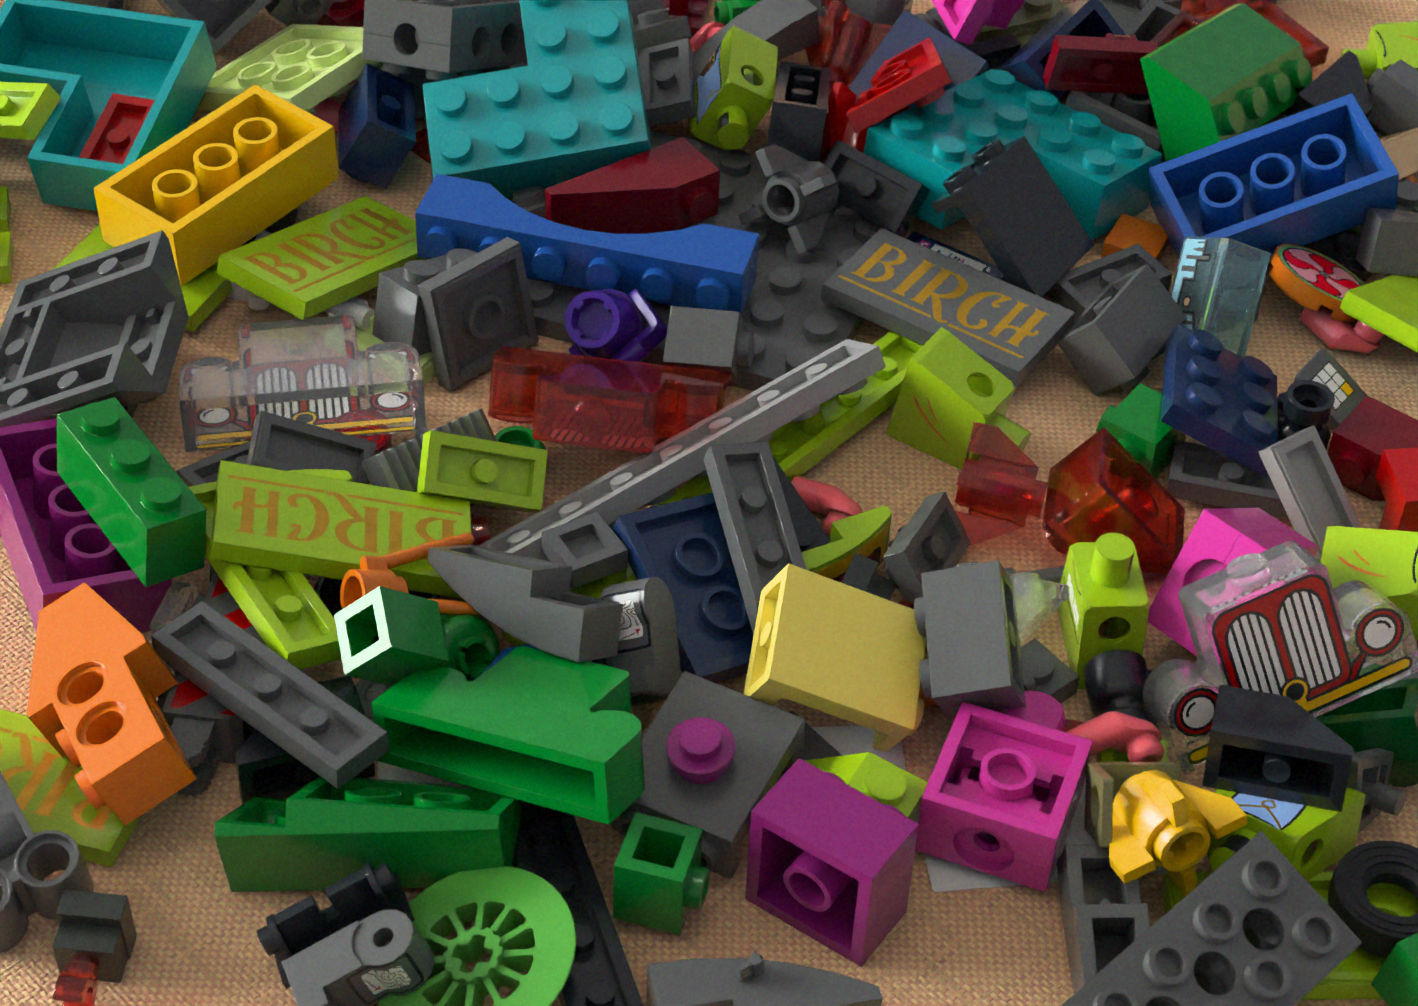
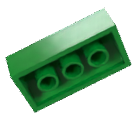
M1244 3L1232 5L1140 58L1166 161L1262 126L1291 107L1297 95L1312 82V69L1308 60L1304 58L1301 43Z

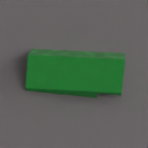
M319 776L287 799L253 797L215 822L214 837L231 892L325 890L326 887L362 869L369 862L374 868L387 862L392 872L398 874L403 888H426L457 872L511 866L523 801L465 785L356 777L337 789Z

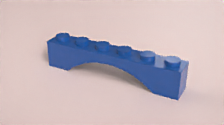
M436 174L415 212L417 257L426 259L446 255L452 249H468L478 253L509 237L521 244L527 278L593 291L610 288L628 295L636 288L650 302L676 307L740 312L741 316L757 278L759 234L710 224L650 234H613L583 230L555 223L526 211L505 198L490 183Z

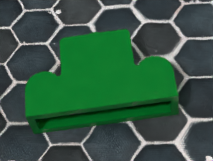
M522 646L512 650L474 681H467L466 676L462 672L453 668H425L405 676L371 702L373 722L388 733L389 751L380 757L378 762L608 825L634 803L645 790L641 721L632 714L629 672L623 669L589 661L576 662L540 649Z

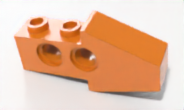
M84 582L39 611L27 716L62 758L68 756L77 768L83 767V770L75 774L74 777L92 806L98 810L107 804L126 826L197 778L155 699L178 684L175 676L143 634Z

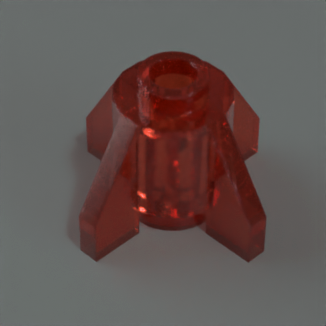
M831 0L826 16L818 15L820 41L805 48L809 66L832 69L829 90H832L833 84L836 82H843L849 87L893 26L874 23L872 27L871 23L865 18L849 13L850 10L844 0Z
M974 422L967 452L982 456L980 461L965 458L962 471L958 475L956 484L958 489L955 499V505L969 508L968 514L955 511L971 542L969 546L1024 528L1028 515L1040 518L1048 482L1037 480L1039 467L998 427Z

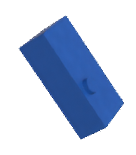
M1353 93L1149 168L1150 204L1160 225L1168 235V240L1179 262L1181 261L1186 240L1199 239L1208 240L1205 254L1239 246L1255 264L1269 259L1275 248L1284 243L1304 246L1364 224L1368 207L1396 210L1399 172Z

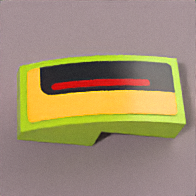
M887 505L832 522L830 543L801 552L806 570L842 583L855 553L878 562L877 569L883 562V556L888 550L892 512Z

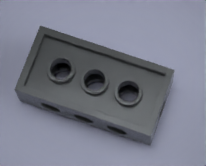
M365 0L362 59L383 62V71L407 74L414 73L415 68L426 69V78L433 80L458 78V74L464 76L487 73V70L494 72L508 69L513 64L528 63L519 0Z
M1260 831L1061 1006H1294L1362 942L1268 837Z

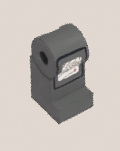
M658 577L607 586L602 591L600 599L621 603L623 607L617 656L606 658V666L629 672L631 705L636 706L666 701L681 677L675 607L668 586Z
M383 910L361 921L357 920L282 961V965L297 1006H372L389 995H405L423 985L432 973L434 955L432 949L405 913L398 910Z

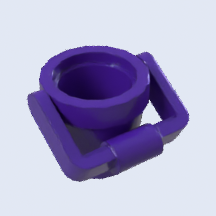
M610 288L583 292L571 301L564 317L565 329L570 339L575 342L568 349L585 376L602 390L609 389L623 376L625 377L667 335L666 325L648 300L636 288L629 295ZM646 319L649 322L648 327H646ZM590 359L606 363V365L597 371Z

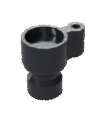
M1301 380L1294 382L1288 387L1287 392L1280 393L1277 398L1278 442L1303 429L1315 426L1326 451H1328L1331 432L1327 422L1332 413L1335 401L1334 394L1327 386L1316 381Z
M1121 649L1106 651L1093 657L1084 667L1083 676L1090 710L1096 717L1106 712L1117 711L1153 723L1152 716L1162 719L1173 715L1176 704L1179 701L1173 674L1167 670H1148L1146 660L1139 653Z

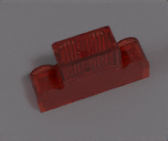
M501 346L492 355L488 416L513 423H533L532 438L535 440L651 453L661 437L669 439L728 406L732 373Z

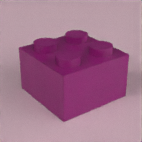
M799 758L751 811L745 899L862 967L907 912L919 824L907 818L897 808L876 801L847 785L837 775L831 772H824Z

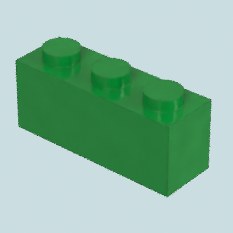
M113 397L57 414V473L143 585L148 587L204 568L206 508L119 401Z

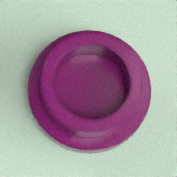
M706 717L687 719L675 726L668 735L666 741L667 759L671 767L684 780L695 784L710 783L719 779L732 764L735 757V740L731 731L717 720Z

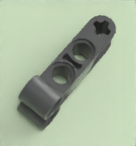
M0 771V953H3L20 943L27 932L28 916L38 912L39 915L47 919L57 920L56 911L63 889L93 892L94 885L77 843L70 835L57 830H45L33 834ZM65 870L58 878L44 881L51 873Z

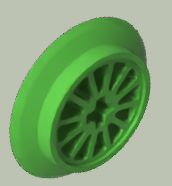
M511 866L461 871L435 882L413 898L409 905L415 921L412 923L432 949L433 954L438 953L442 956H434L432 973L428 977L429 980L418 989L405 995H389L378 1003L380 1006H483L485 997L491 995L494 1001L493 1006H551L566 983L576 950L575 924L566 901L556 888L542 877L524 869ZM475 920V926H472L470 930H466L465 925ZM455 930L457 931L456 938L451 940L445 939L450 933ZM484 953H488L491 957L488 963L480 962ZM468 962L477 963L472 972H469L466 968ZM521 971H529L526 975H521L517 973ZM502 986H507L515 991L503 999L499 989Z

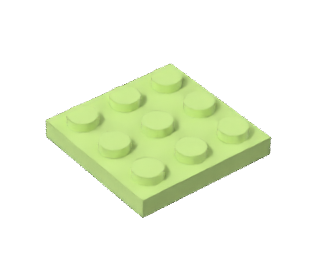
M291 24L216 71L197 110L214 111L256 84L313 114L316 111L315 106L326 98L338 96L351 88L350 82L359 77L366 63L381 69L383 62L362 59L363 27Z

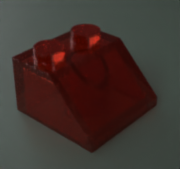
M1103 427L1050 468L1042 527L1050 544L1064 555L1068 554L1069 547L1077 542H1096L1101 535L1106 533L1123 534L1130 538L1135 545L1142 573L1168 575L1183 548L1185 508Z

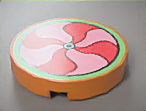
M1286 243L1275 248L1267 262V267L1271 269L1269 272L1271 280L1281 291L1309 310L1318 311L1321 305L1334 310L1330 316L1333 318L1332 320L1347 323L1357 322V319L1342 312L1340 306L1347 290L1365 285L1363 281L1335 260L1315 250Z

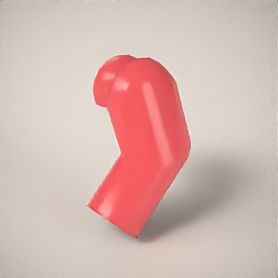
M1117 711L1103 713L1066 731V733L1093 740L1090 757L1108 748L1127 754L1130 762H1160L1164 756V748L1160 743L1162 738L1161 732L1152 722Z

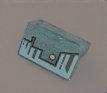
M1187 236L1183 242L1170 294L1187 317L1181 325L1192 331L1201 329L1209 332L1222 343L1224 348L1244 358L1271 253L1230 238Z

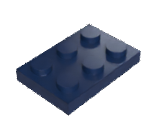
M1178 323L1166 340L1161 422L1266 476L1268 472L1258 452L1278 442L1277 376L1273 374L1270 367L1263 361L1252 356H1245L1243 358L1224 348L1222 343L1209 332L1201 329L1192 331Z
M713 492L618 516L612 530L628 549V563L636 579L658 577L665 582L671 592L675 607L682 673L686 671L714 683L747 674L753 632Z

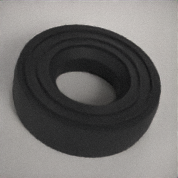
M1373 841L1351 849L1339 861L1329 885L1328 905L1362 942L1358 946L1359 948L1373 955L1388 958L1397 942L1418 933V912L1410 917L1387 914L1370 903L1366 890L1376 883H1389L1408 890L1418 899V848L1395 841Z

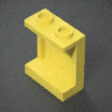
M788 563L761 590L743 694L771 706H774L781 698H785L875 730L873 748L888 752L906 736H911L915 733L923 716L924 702L921 698H918L921 682L919 663L921 659L928 658L926 636L922 637L918 631L914 609Z

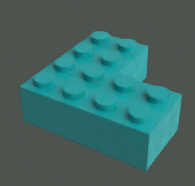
M5 0L0 9V82L48 83L62 97L42 128L27 157L41 199L46 204L98 211L94 187L188 128L217 68L205 21L55 0ZM112 93L155 100L123 164L79 158Z
M519 0L528 66L422 84L433 179L436 174L490 183L505 198L512 197V194L520 189L541 186L545 190L551 186L652 149L630 0Z
M990 69L946 90L940 98L925 106L917 108L915 105L869 127L863 152L930 189L916 216L942 230L965 217L957 206L937 214L931 205L946 191L942 184L943 181L967 165L974 166L975 162L971 158L972 155L988 143L1000 139L1002 144L1005 145L1025 136L1091 241L1111 230L1123 213L1134 217L1148 208L1150 201L1149 168L1160 164L1162 153L1146 146L1141 138L1128 133H1120L1102 124L1097 116L1087 112H1078L1058 102V99L1053 94L1034 90L1016 81L1011 73L998 69Z

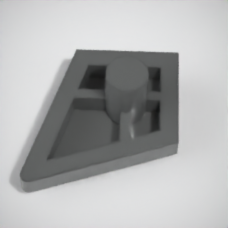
M1375 748L1353 753L1347 786L1366 794L1358 833L1382 811L1398 816L1403 808L1406 792L1388 785L1394 752Z

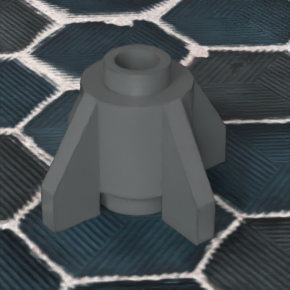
M776 144L756 151V156L765 177L773 176L769 179L763 190V204L738 215L741 224L743 225L768 215L777 222L792 226L787 229L798 254L818 246L830 211L836 205L839 197V185L834 173L828 166L818 161H808Z

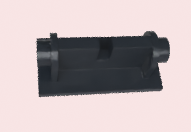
M369 862L362 869L326 887L325 891L332 906L324 910L320 909L311 895L277 914H271L266 917L268 925L257 930V935L266 953L269 956L274 954L282 983L286 989L290 987L282 961L357 920L361 921L383 910H398L405 913L411 922L415 921L400 878L396 872H392L387 862L375 868Z

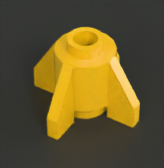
M1144 771L1128 778L1114 798L1112 843H1110L1109 847L1110 866L1124 884L1155 870V865L1164 867L1174 885L1185 897L1198 886L1196 870L1192 866L1197 864L1209 849L1211 839L1207 830L1209 829L1219 839L1248 825L1247 815L1231 797L1173 780L1163 771Z

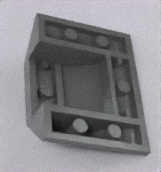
M163 230L18 283L0 329V427L57 419V414L113 397L123 407L138 402L148 403L165 394L187 324L188 313L169 238Z

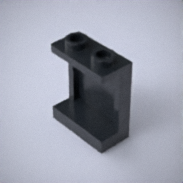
M1025 136L1005 145L1002 144L1000 139H996L972 155L971 158L975 162L974 166L967 165L943 181L942 184L946 191L931 205L937 214L953 206L959 207L1006 279L1005 282L1042 297L1094 244Z

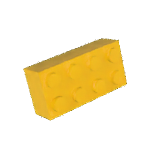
M255 84L94 187L103 241L113 247H117L163 230L169 238L182 287L217 263L219 255L240 247L339 179L334 126Z

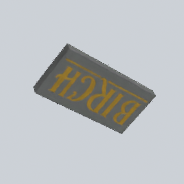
M883 228L876 232L822 284V300L921 345H924L943 327L1012 381L1015 387H1018L1057 345L1058 339L1073 324L1075 312Z

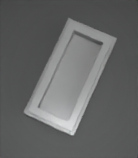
M1315 426L1303 429L1258 452L1294 530L1320 547L1312 561L1321 559L1327 526L1362 528Z

